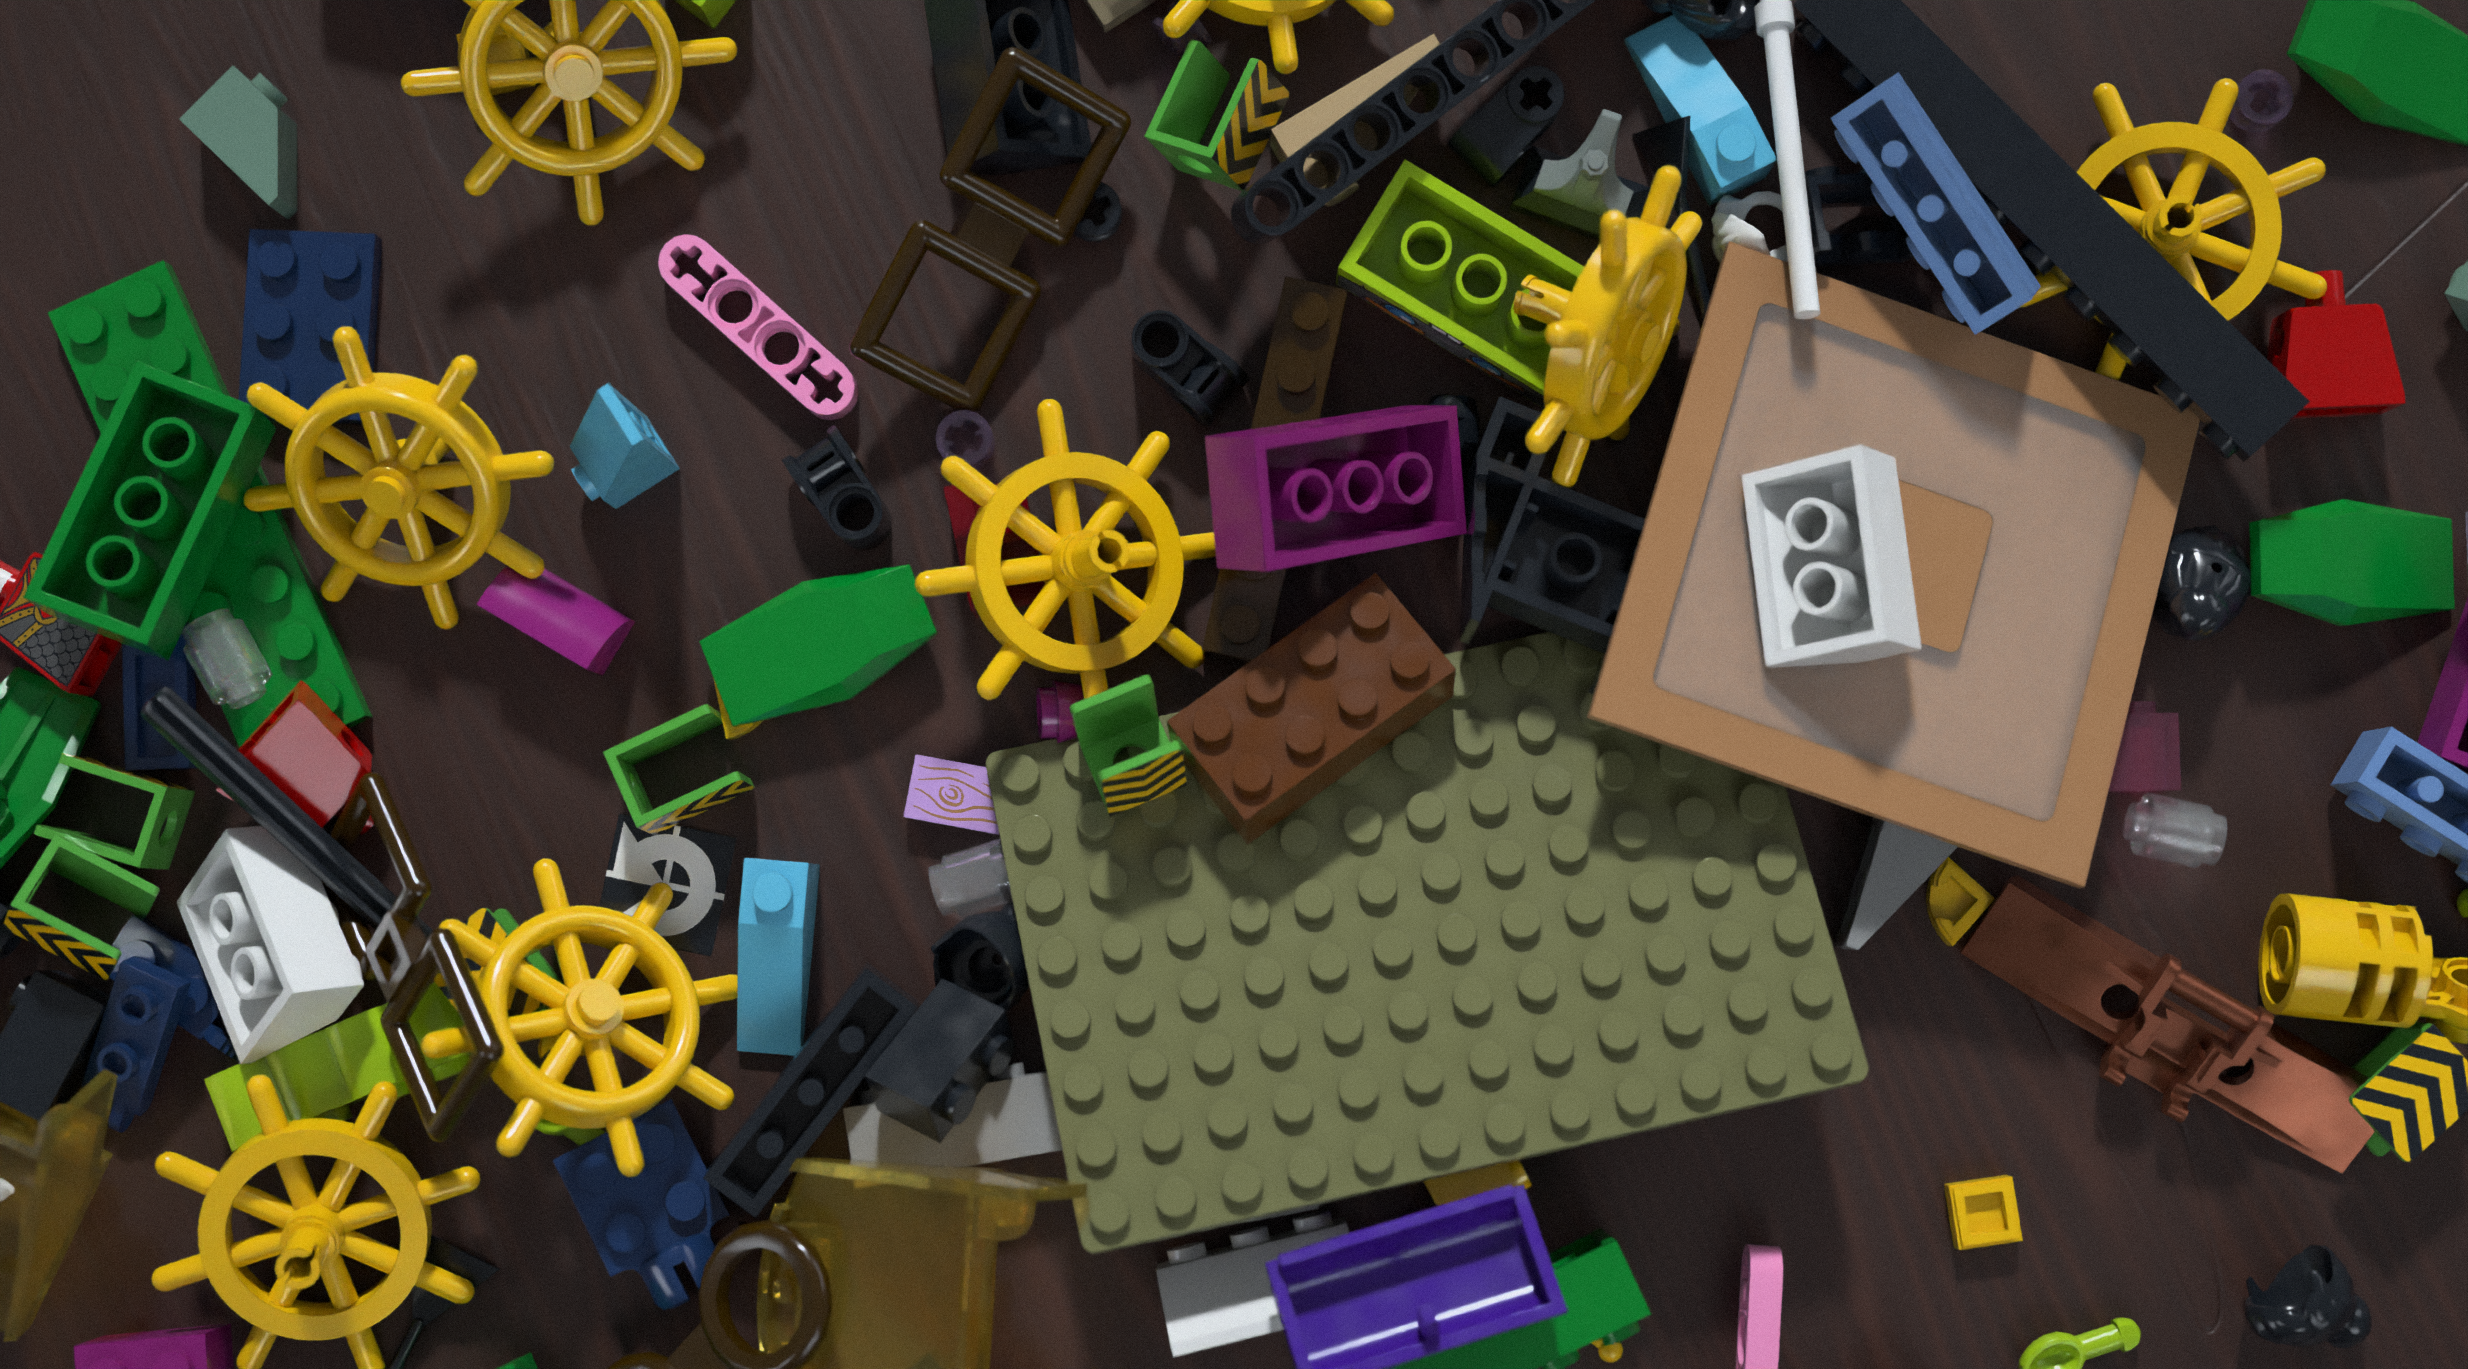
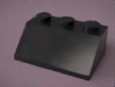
M924 0L948 154L1002 52L1007 48H1018L1082 85L1068 0ZM1018 79L970 171L975 174L1000 176L1082 163L1091 147L1087 118Z

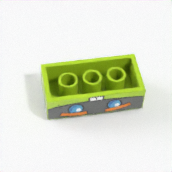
M1405 159L1338 266L1336 284L1348 289L1354 295L1545 409V375L1552 347L1545 339V330L1549 325L1525 315L1520 316L1514 313L1515 295L1517 290L1529 294V289L1523 288L1521 282L1530 274L1542 281L1572 292L1584 266Z

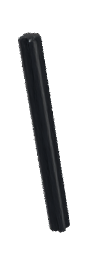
M164 687L157 691L144 704L141 710L142 717L371 927L377 930L397 897L171 688ZM417 916L416 918L427 940L433 930Z

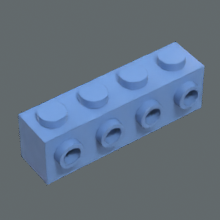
M1899 72L1830 118L1837 128L1835 136L1840 147L1851 161L1861 163L1873 181L1870 187L1878 204L1889 216L1895 215L1909 235L1906 238V242L1911 253L1925 270L1931 268L1944 288L1942 296L1947 307L1960 323L1967 322L1976 335L2034 297L2041 285Z
M2393 727L2363 731L2330 785L2348 796L2345 804L2352 811L2375 822H2380L2383 818L2401 829L2403 832L2400 839L2411 848L2431 857H2436L2439 853L2457 864L2456 875L2468 883V774Z

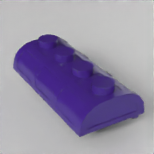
M1510 1184L1285 1252L1279 1254L1278 1259L1265 1263L1272 1295L1295 1369H1391L1414 1360L1463 1345H1469L1568 1313L1524 1185L1512 1187Z

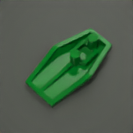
M2308 0L2286 54L2361 121L2468 147L2467 34L2413 1Z
M2340 499L2249 522L2251 596L2337 626L2455 610L2452 519Z
M910 564L803 581L700 640L699 643L732 725L737 727L852 700L935 637L938 631L923 595L916 590V577Z
M17 666L0 684V869L35 831L36 826L40 825L55 809L73 770V767L58 763L61 754L80 755L102 707L101 703L95 699L68 693L52 681Z

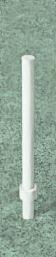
M1760 0L1754 7L1756 32L1760 37L1764 38L1793 311L1796 319H1812L1820 315V305L1789 36L1795 29L1793 5L1790 0Z

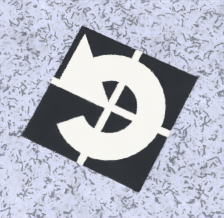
M619 814L599 907L633 916L649 888L655 883H666L672 888L673 898L656 926L655 931L673 949L712 956L737 838L676 825L653 835L638 829L632 816Z

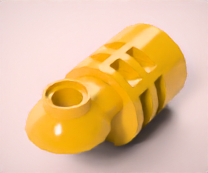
M2279 894L2273 900L2264 920L2258 958L2260 994L2263 1004L2268 1011L2274 1015L2398 1028H2410L2419 1017H2425L2426 1023H2433L2449 1041L2468 1044V958H2433L2432 938L2424 934L2423 925L2415 906L2382 905L2381 903L2353 902L2345 899L2297 894Z

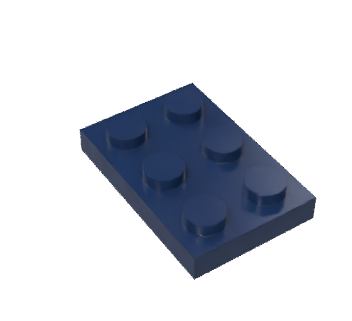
M249 230L238 400L250 404L247 399L248 388L252 384L262 382L308 410L323 393L334 385L346 380L333 344L334 332L343 326L351 327L359 334L372 373H374L382 239L379 236L369 233ZM263 413L269 421H276L267 414ZM359 413L343 417L335 423L362 424Z

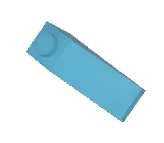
M1672 15L1625 38L1624 43L1665 122L1668 123L1691 116L1688 166L1708 205L1710 206L1720 201L1723 195H1732L1765 179L1777 162V157L1748 102L1699 35L1689 30Z
M609 383L597 390L570 445V449L580 463L571 470L591 501L601 496L603 501L617 509L680 468L644 413Z
M744 858L738 919L737 1051L795 1056L804 1044L820 871L819 864Z

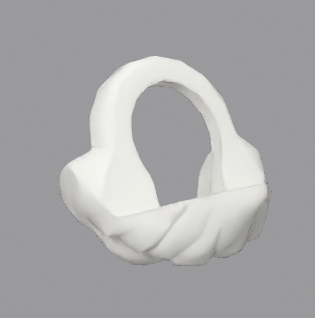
M1770 191L1754 192L1743 199L1734 198L1731 195H1723L1715 207V213L1711 218L1714 233L1712 249L1720 263L1725 246L1729 241L1788 262L1786 245L1769 252L1763 233L1744 221L1749 210L1757 205H1771L1783 212L1780 194Z

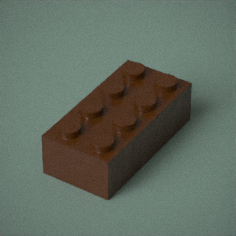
M1375 573L1167 720L1170 742H1179L1185 766L1244 841L1250 844L1452 698L1454 695L1456 669Z

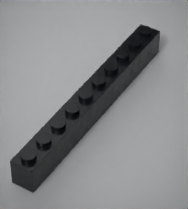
M1797 0L1793 4L1795 18L1799 22L1794 29L1795 33L1818 56L1828 50L1844 66L1838 72V75L1860 98L1899 72L2001 227L2005 226L2023 243L2017 249L2023 260L2041 277H2044L2051 271L2068 288L2062 294L2067 304L2087 322H2090L2096 316L2113 333L2107 341L2123 360L2134 368L2142 361L2160 379L2153 386L2157 393L2179 413H2182L2188 407L2206 425L2200 431L2201 436L2222 457L2229 459L2235 453L2245 462L2310 402L1901 0Z

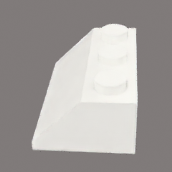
M1860 444L1741 475L1766 667L1860 663L1922 650L1895 457Z
M262 826L226 829L176 903L240 1064L253 1063L338 1020L364 986L359 961L352 955L339 925L337 909L329 901L321 880Z
M1330 1210L1319 1211L1292 1219L1294 1230L1269 1236L1268 1227L1259 1226L1229 1235L1232 1244L1230 1246L1206 1251L1204 1241L1167 1250L1169 1261L1158 1263L1156 1272L1173 1357L1283 1330L1272 1295L1265 1263L1278 1259L1279 1254L1348 1234L1349 1230L1345 1217L1332 1220Z

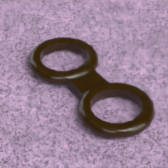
M771 1220L742 1224L717 1243L704 1265L698 1294L701 1322L672 1355L666 1357L651 1351L628 1354L618 1359L606 1369H801L813 1360L828 1334L833 1309L830 1275L816 1247L797 1229ZM758 1248L776 1252L788 1262L801 1288L803 1306L799 1326L790 1341L774 1353H767L753 1348L739 1335L730 1314L728 1295L732 1275L741 1260Z

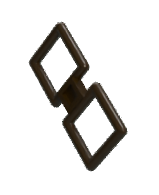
M1015 47L1004 50L939 172L940 181L945 187L967 198L964 207L950 233L926 220H917L910 226L849 342L850 353L855 358L964 414L971 415L978 412L1041 295V286L1035 279L1011 267L1017 252L1028 232L1054 247H1063L1068 244L1130 129V115L1123 109ZM1018 79L1101 126L1054 217L970 171ZM927 250L1011 295L964 385L880 342L887 325Z
M369 772L361 777L329 835L346 851L350 852L371 815L403 888L372 937L366 921L323 882L322 884L329 901L337 909L339 925L352 955L359 961L362 978L369 981L377 979L388 1003L380 1018L382 1029L427 1134L432 1140L442 1142L452 1136L503 1058L505 1048L453 932L447 928H438L429 935L427 940L416 917L431 894V882L384 778L378 773ZM439 971L475 1049L444 1098L440 1094L409 1022Z

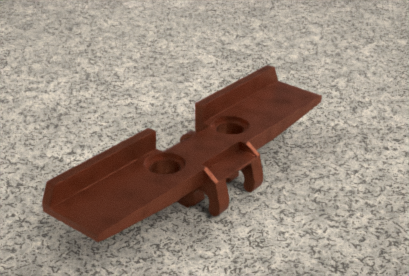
M2018 875L2008 879L2002 891L1961 948V954L2064 1018L2108 1042L2101 1056L2099 1076L2111 1084L2120 1087L2126 1078L2125 1072L2160 1091L2163 1093L2162 1113L2179 1123L2184 1122L2187 1118L2189 1100L2193 1093H2196L2246 1123L2340 1173L2346 1170L2375 1132L2349 1103L2350 1095L2364 1084L2369 1077L2273 1023L2274 1014L2261 1006L2252 1009L2182 969L2181 960L2167 953L2160 959L2159 956ZM2124 984L2138 994L2139 1000L2137 1005L2126 1012L2111 1011L2101 1001L2103 993L2114 985ZM2167 990L2229 1025L2230 1028L2227 1032H2224L2165 998V993ZM2249 1058L2252 1059V1065L2244 1075L2227 1077L2220 1074L2226 1068L2232 1066L2244 1067Z

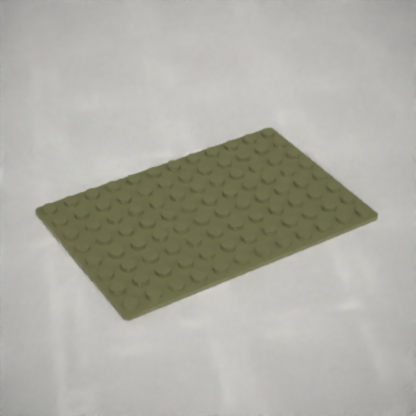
M1552 632L1444 654L1456 669L1454 695L1452 698L1250 844L1244 841L1186 766L1187 786L1109 817L1077 738L1058 744L1056 738L991 753L986 759V769L1083 1248L1090 1254H1101L1861 1083L1868 1075V1063L1786 787L1587 718L1593 694L1588 692L1603 653ZM1179 712L1159 716L1169 742L1167 720ZM1136 746L1126 747L1116 755L1114 765L1147 751Z

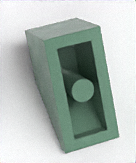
M232 65L179 120L259 197L289 220L297 212V124L280 109L288 101V98L260 72L250 80Z

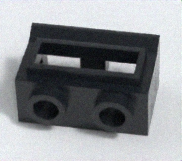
M1823 166L1805 172L1815 267L1905 262L1914 257L1906 242V238L1909 235L1895 215L1889 216L1883 209L1885 232L1871 230L1860 233L1829 234V231L1825 230L1822 208L1880 206L1871 191L1870 185L1873 181L1864 168L1854 174H1841L1840 168L1837 166Z

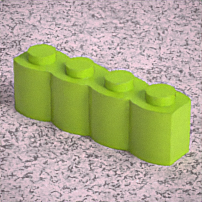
M436 983L431 984L409 1020L420 1048L422 1040L427 1034L464 1026L459 1013ZM388 1003L302 1037L253 1063L238 1064L204 1079L232 1152L236 1151L255 1135L263 1132L246 1089L247 1082L255 1075H265L271 1079L288 1122L307 1118H328L347 1121L353 1118L349 1106L367 1099L374 1085L382 1081H388L395 1085L398 1093L397 1099L410 1094L380 1023L381 1015ZM473 1052L438 1059L429 1058L426 1055L424 1057L430 1071L433 1073L435 1081L438 1082L459 1074Z

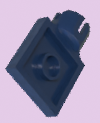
M672 1099L632 1119L644 1158V1167L639 1175L626 1177L621 1174L617 1167L608 1132L553 1159L610 1277L621 1271L634 1269L642 1276L655 1304L663 1310L676 1308L691 1299L675 1265L685 1261L696 1285L700 1289L704 1265L715 1248L711 1239V1227L717 1221L730 1215L717 1189L703 1179L707 1169Z

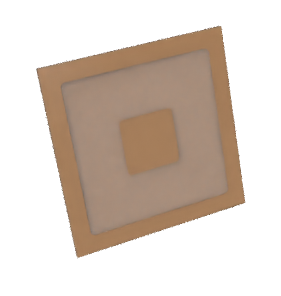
M1729 241L1725 246L1587 718L2079 889L2085 887L2200 419L2188 407L2182 413L2177 412L2159 395L1984 332H1979L1975 335L1970 327L1816 273L1820 315L1812 319H1796L1793 311L1788 262ZM1860 444L1895 457L1922 650L1859 663L1766 667L1741 475Z

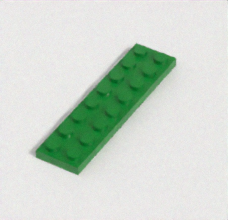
M164 260L48 312L100 433H102L136 361L230 396L172 265ZM259 465L249 489L254 486L269 485L261 465ZM243 500L187 622H190L192 642L239 748L300 680L309 685L348 728L372 718L373 716L281 510L254 512L245 506Z

